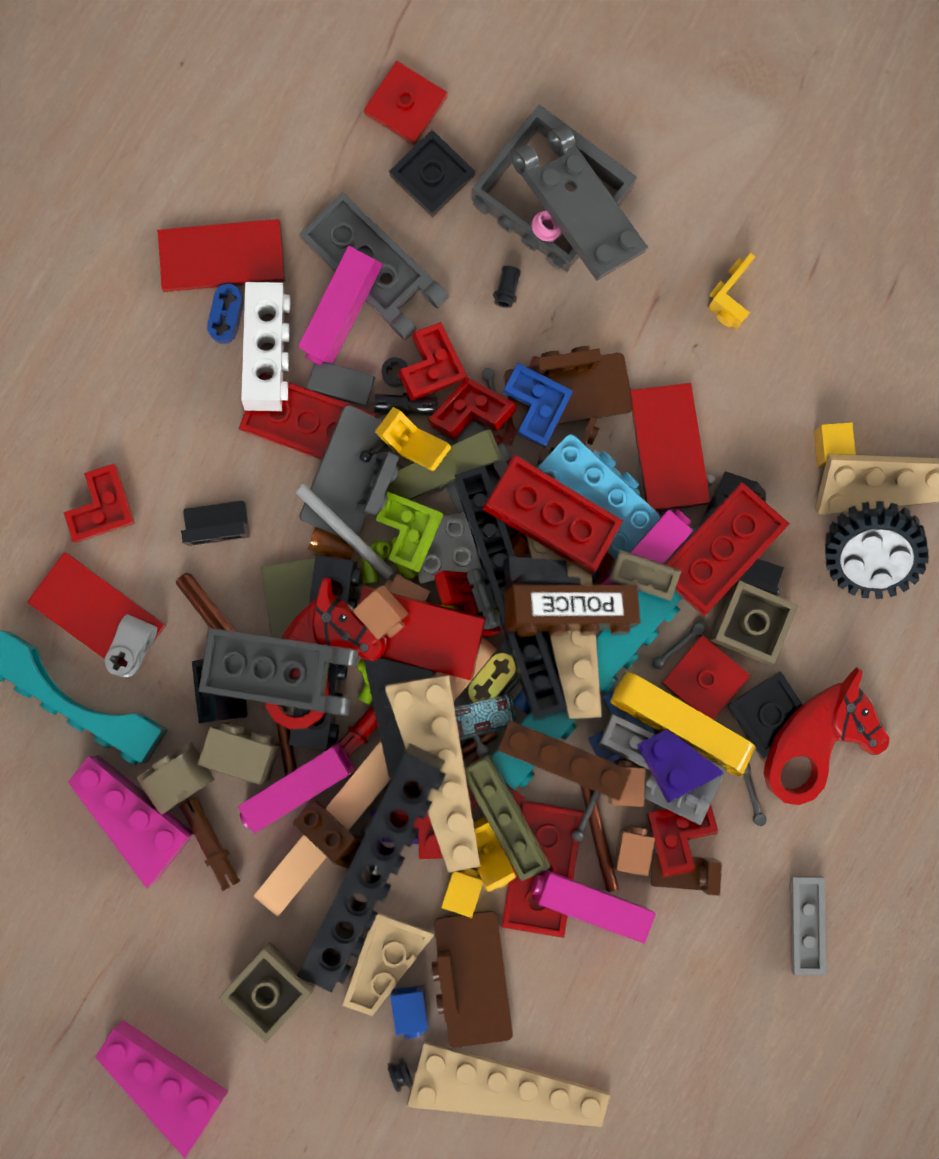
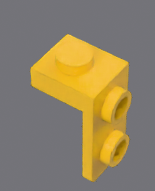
M752 253L745 260L739 257L728 271L732 275L726 284L720 281L709 295L713 300L708 308L717 315L718 321L729 328L732 326L736 330L750 312L727 295V293L756 257Z
M394 407L375 430V433L395 453L431 471L437 468L451 449V446L446 441L418 429L400 410Z
M483 817L473 823L480 867L476 868L485 889L489 892L495 888L505 886L516 875L487 818Z

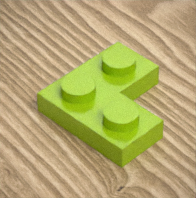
M387 492V501L383 509L378 513L376 521L400 530L388 560L420 572L444 514Z

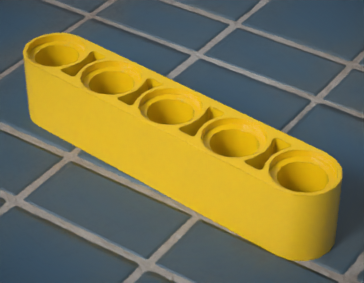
M623 673L610 699L612 705L659 733L668 729L706 759L727 768L726 772L743 776L756 748L750 741L633 673Z

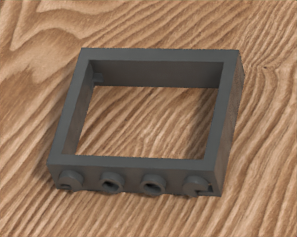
M539 104L472 188V201H474L473 205L481 213L486 215L489 213L495 217L499 226L509 233L513 231L522 238L523 244L533 251L537 249L543 253L548 263L557 269L563 268L568 272L579 258L573 248L569 253H566L552 241L539 239L534 234L532 226L488 194L512 164L511 154L513 151L527 145L537 131L548 139L550 131L561 125L568 126ZM569 127L574 135L576 147L596 175L617 190L613 198L620 206L633 189L637 177Z

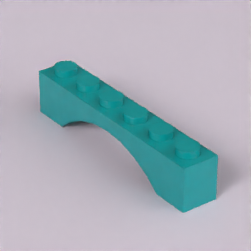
M0 631V681L4 682L7 679L15 684L13 689L17 693L27 698L34 696L42 701L40 707L54 715H57L58 712L68 718L66 723L79 731L87 729L95 734L93 740L107 748H110L112 745L122 751L120 757L129 763L136 765L137 762L145 763L150 760L168 729L142 713L128 715L106 714L91 710L75 702L51 679L35 646L12 632Z

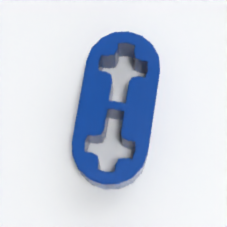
M224 284L216 289L209 315L208 332L220 344H227L235 339L244 305L242 293L232 284ZM229 293H232L236 302L231 301L228 311H225L226 304L222 297H228ZM226 317L225 322L230 330L224 331L222 335H219L215 327L221 326L223 318Z

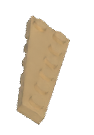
M828 454L815 509L818 514L848 512V508L855 506L857 511L862 510V503L869 502L870 509H876V501H884V508L889 507L890 503L903 506L939 502V458Z
M525 535L530 558L566 561L567 575L569 577H580L581 585H592L591 574ZM569 631L568 634L561 636L549 635L552 654L558 671V680L567 707V718H600L601 703L596 635L582 636L580 631Z
M449 675L385 685L406 750L411 743L445 760L441 771L447 774L439 790L432 789L427 799L432 801L428 814L448 872L480 867ZM418 783L420 791H422V786Z
M424 1040L407 1107L602 1127L610 1094L605 1090Z

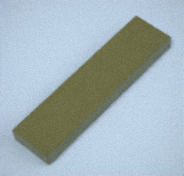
M484 430L452 445L434 471L417 463L398 470L396 478L392 483L389 482L385 493L390 492L408 500H413L455 481L456 474L482 466L486 467L501 460L502 457L492 431Z
M490 753L465 765L466 782L519 879L524 881L549 869L550 863Z

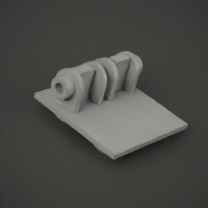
M464 512L442 517L421 570L417 572L420 585L435 581L434 575L442 570L469 572L473 569L481 568Z
M709 760L722 770L723 775L667 803L651 774L646 784L647 788L644 792V798L701 825L727 768Z

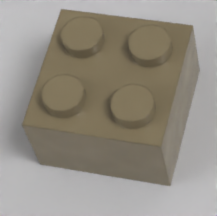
M739 580L728 592L709 641L765 665L775 664L799 605Z
M229 722L220 723V726L209 728L197 765L260 785L270 779L280 744L274 743V737L257 731L256 733L251 732V735L243 733L244 727Z
M268 942L225 989L219 999L267 1043L309 997L315 985L297 976L300 970Z

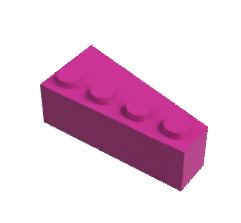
M99 755L87 757L68 781L69 785L146 888L154 885L194 836L193 831L170 812L161 815L144 791Z
M124 1020L112 1030L95 1056L184 1159L228 1093L225 1088Z

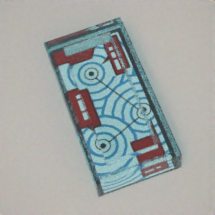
M510 694L454 707L459 740L504 730L508 720L517 723L513 696Z

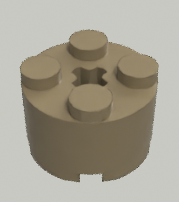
M191 742L178 749L172 756L164 757L152 765V768L137 777L139 784L161 815L215 780L209 768L197 765L200 755Z

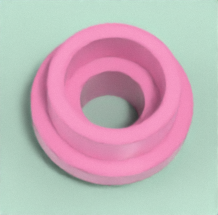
M547 210L537 213L533 218L532 230L539 239L554 241L560 236L561 230Z

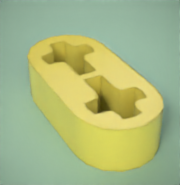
M506 653L495 654L487 662L469 686L468 694L473 703L496 698L515 673L516 667L513 658ZM508 660L507 668L510 672L507 675L501 673L496 680L492 678L491 675L496 670V666L493 664L494 661ZM488 679L491 680L493 684L488 689V693L491 694L488 699L482 697L480 700H477L474 697L477 693L473 689L476 684L482 686Z

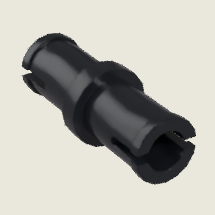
M376 393L374 402H384L387 405H374V413H389L394 407L400 410L407 418L409 415L432 416L437 408H426L425 405H438V398L435 396L421 397L411 401L407 393H403V395Z

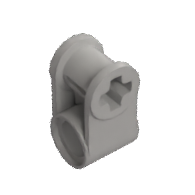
M126 614L121 620L115 638L105 656L104 662L107 670L113 675L125 678L135 675L140 669L147 651L154 642L157 627ZM124 658L128 661V665L126 667L121 666L117 663L118 659Z

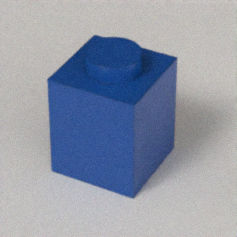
M424 985L393 989L390 997L396 1036L404 1035L406 1039L422 1036L424 1031H428L429 1026Z

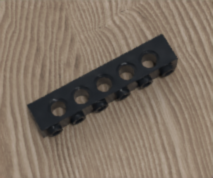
M316 555L309 604L317 598L324 577L331 578V583L334 581L341 583L343 593L339 598L355 609L357 607V599H353L354 586L359 587L361 580V568H357L358 561ZM329 663V696L344 698V694L339 693L341 680H346L348 665ZM294 707L293 716H305L311 710ZM325 712V720L322 724L314 723L308 728L291 729L289 745L320 750L330 749L332 743H337L339 736V725L335 724L336 714Z

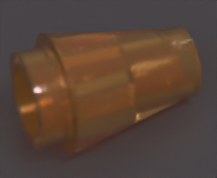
M317 527L313 531L308 550L313 551L314 555L350 560L354 549L343 538Z

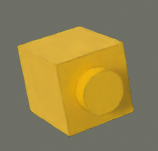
M853 422L823 424L814 430L817 467L826 465L828 454L856 455Z
M476 868L452 872L441 908L472 918L483 886Z

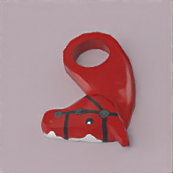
M324 577L317 598L293 619L280 638L359 650L358 656L368 661L378 660L387 648L384 636L378 640L353 612L354 608L332 594L331 578ZM294 668L291 671V677L299 678L300 670ZM328 674L324 693L329 696ZM265 702L266 709L273 720L288 729L308 728L322 719L325 712L311 710L305 716L296 717L287 713L281 705Z
M858 667L842 683L832 685L804 703L791 715L774 738L765 762L763 775L767 788L782 802L801 805L814 800L826 786L830 758L835 741L856 743L870 755H878L888 748L890 740L888 732L871 700L859 687L863 671ZM797 756L808 757L812 769L806 783L795 789L784 788L781 784L780 775L785 763Z

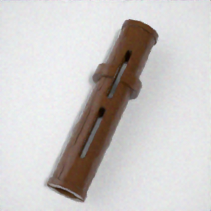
M194 797L189 800L195 811L194 813H192L187 802L181 804L179 808L182 810L207 858L205 860L207 867L211 866L221 886V890L224 891L230 887L225 874L228 875L232 885L241 880L238 878L227 857L230 855L228 850H223L198 797Z

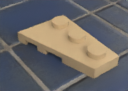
M378 912L371 929L368 930L342 1006L373 1017L401 977L433 938L435 932Z

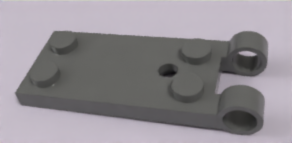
M561 125L548 133V143L559 158L540 167L534 149L529 145H524L512 152L511 161L515 170L522 175L595 280L598 281L645 253L648 246L576 147L575 138L570 128L566 125ZM565 184L572 185L575 191H568L565 188Z
M343 192L299 234L300 238L334 271H336L348 245L383 264L365 301L403 340L409 338L417 329L399 309L418 290L435 308H439L449 298L447 292ZM390 274L392 280L387 284L382 283L380 280L381 276Z
M209 628L199 692L348 716L351 699L324 695L329 663L356 667L359 650ZM294 668L300 670V677L297 680H293L291 677V671Z

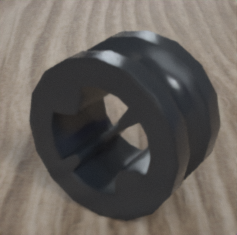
M393 357L386 360L382 365L383 380L390 387H402L403 384L400 378L397 380L392 379V375L387 374V371L389 369L392 371V366L395 365L399 366V369L408 367L403 359Z
M404 1058L399 1059L398 1064L388 1063L390 1078L397 1092L401 1091L404 1085L408 1086V1088L413 1086L411 1074Z

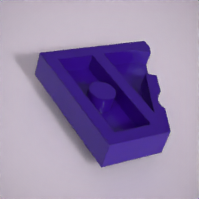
M668 729L637 745L667 803L723 775L720 768Z

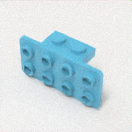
M569 434L537 468L623 520L607 550L614 559H617L619 550L630 552L660 519V515L640 496V490L637 488L640 485L638 481L628 472L621 474L614 467L617 462L607 452L602 451L600 454L596 449L592 452L575 435Z

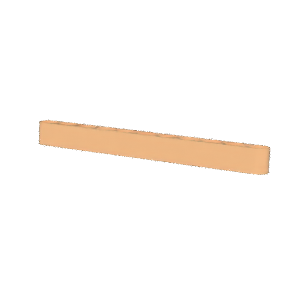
M483 636L473 678L498 649ZM437 672V673L435 674V676L446 675V674ZM449 675L454 703L471 681ZM381 741L325 808L348 831L392 778L388 776ZM303 835L253 897L278 917L327 856Z

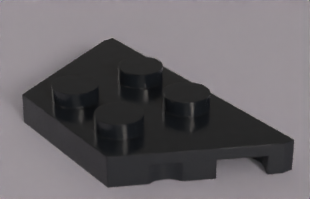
M381 658L376 661L364 659L388 776L392 777L400 764L406 747L385 685L433 677V674L429 670Z

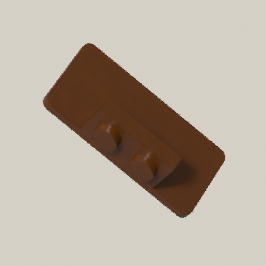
M580 346L573 348L571 353L559 354V351L542 353L534 366L527 367L573 391L557 425L590 420L591 416L603 418L628 414L633 410L628 373L622 353L601 355L599 348L590 350L589 346ZM509 369L505 372V386L514 369ZM507 395V398L513 401L516 406V411L511 416L513 428L518 431L530 407Z
M494 911L473 913L472 918L464 915L437 918L434 922L437 961L432 962V973L434 982L440 981L441 994H436L438 1015L444 1014L450 1045L453 1048L510 1040L513 1036L497 914Z

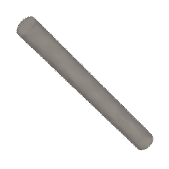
M304 483L295 491L312 510L383 578L387 579L394 572L376 552Z

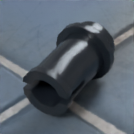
M503 266L498 289L493 293L494 303L500 307L511 308L513 303L517 301L515 292L521 272L516 267Z

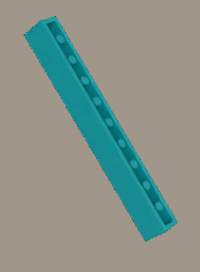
M696 527L692 528L693 532L684 540V542L675 550V552L666 560V562L694 534V532L697 530ZM639 590L638 600L641 624L630 629V633L626 635L614 636L610 635V631H601L596 636L600 692L603 690L607 693L618 681V678L615 677L617 672L622 667L627 670L639 657L636 653L638 648L643 643L647 646L650 645L660 632L656 628L663 620L670 622L679 612L680 608L677 604L682 600V597L674 591L673 597L669 601ZM566 710L563 713L535 722L531 712H529L520 722V725L558 740L561 737L564 741L577 727L573 723L576 719H568ZM497 750L491 755L504 781L514 790L518 785L524 788L535 775L531 771L535 766Z

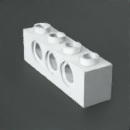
M245 282L241 395L245 411H282V400H288V382H283V371H289V353L284 352V342L290 341V325L285 323V313H290L291 299L290 294H285L283 283ZM266 314H272L275 316V318L271 321L261 320V318ZM264 343L274 344L271 350L264 351L259 349ZM263 372L274 374L269 380L258 378Z

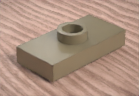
M619 550L609 580L622 585H637V590L671 601L681 570Z

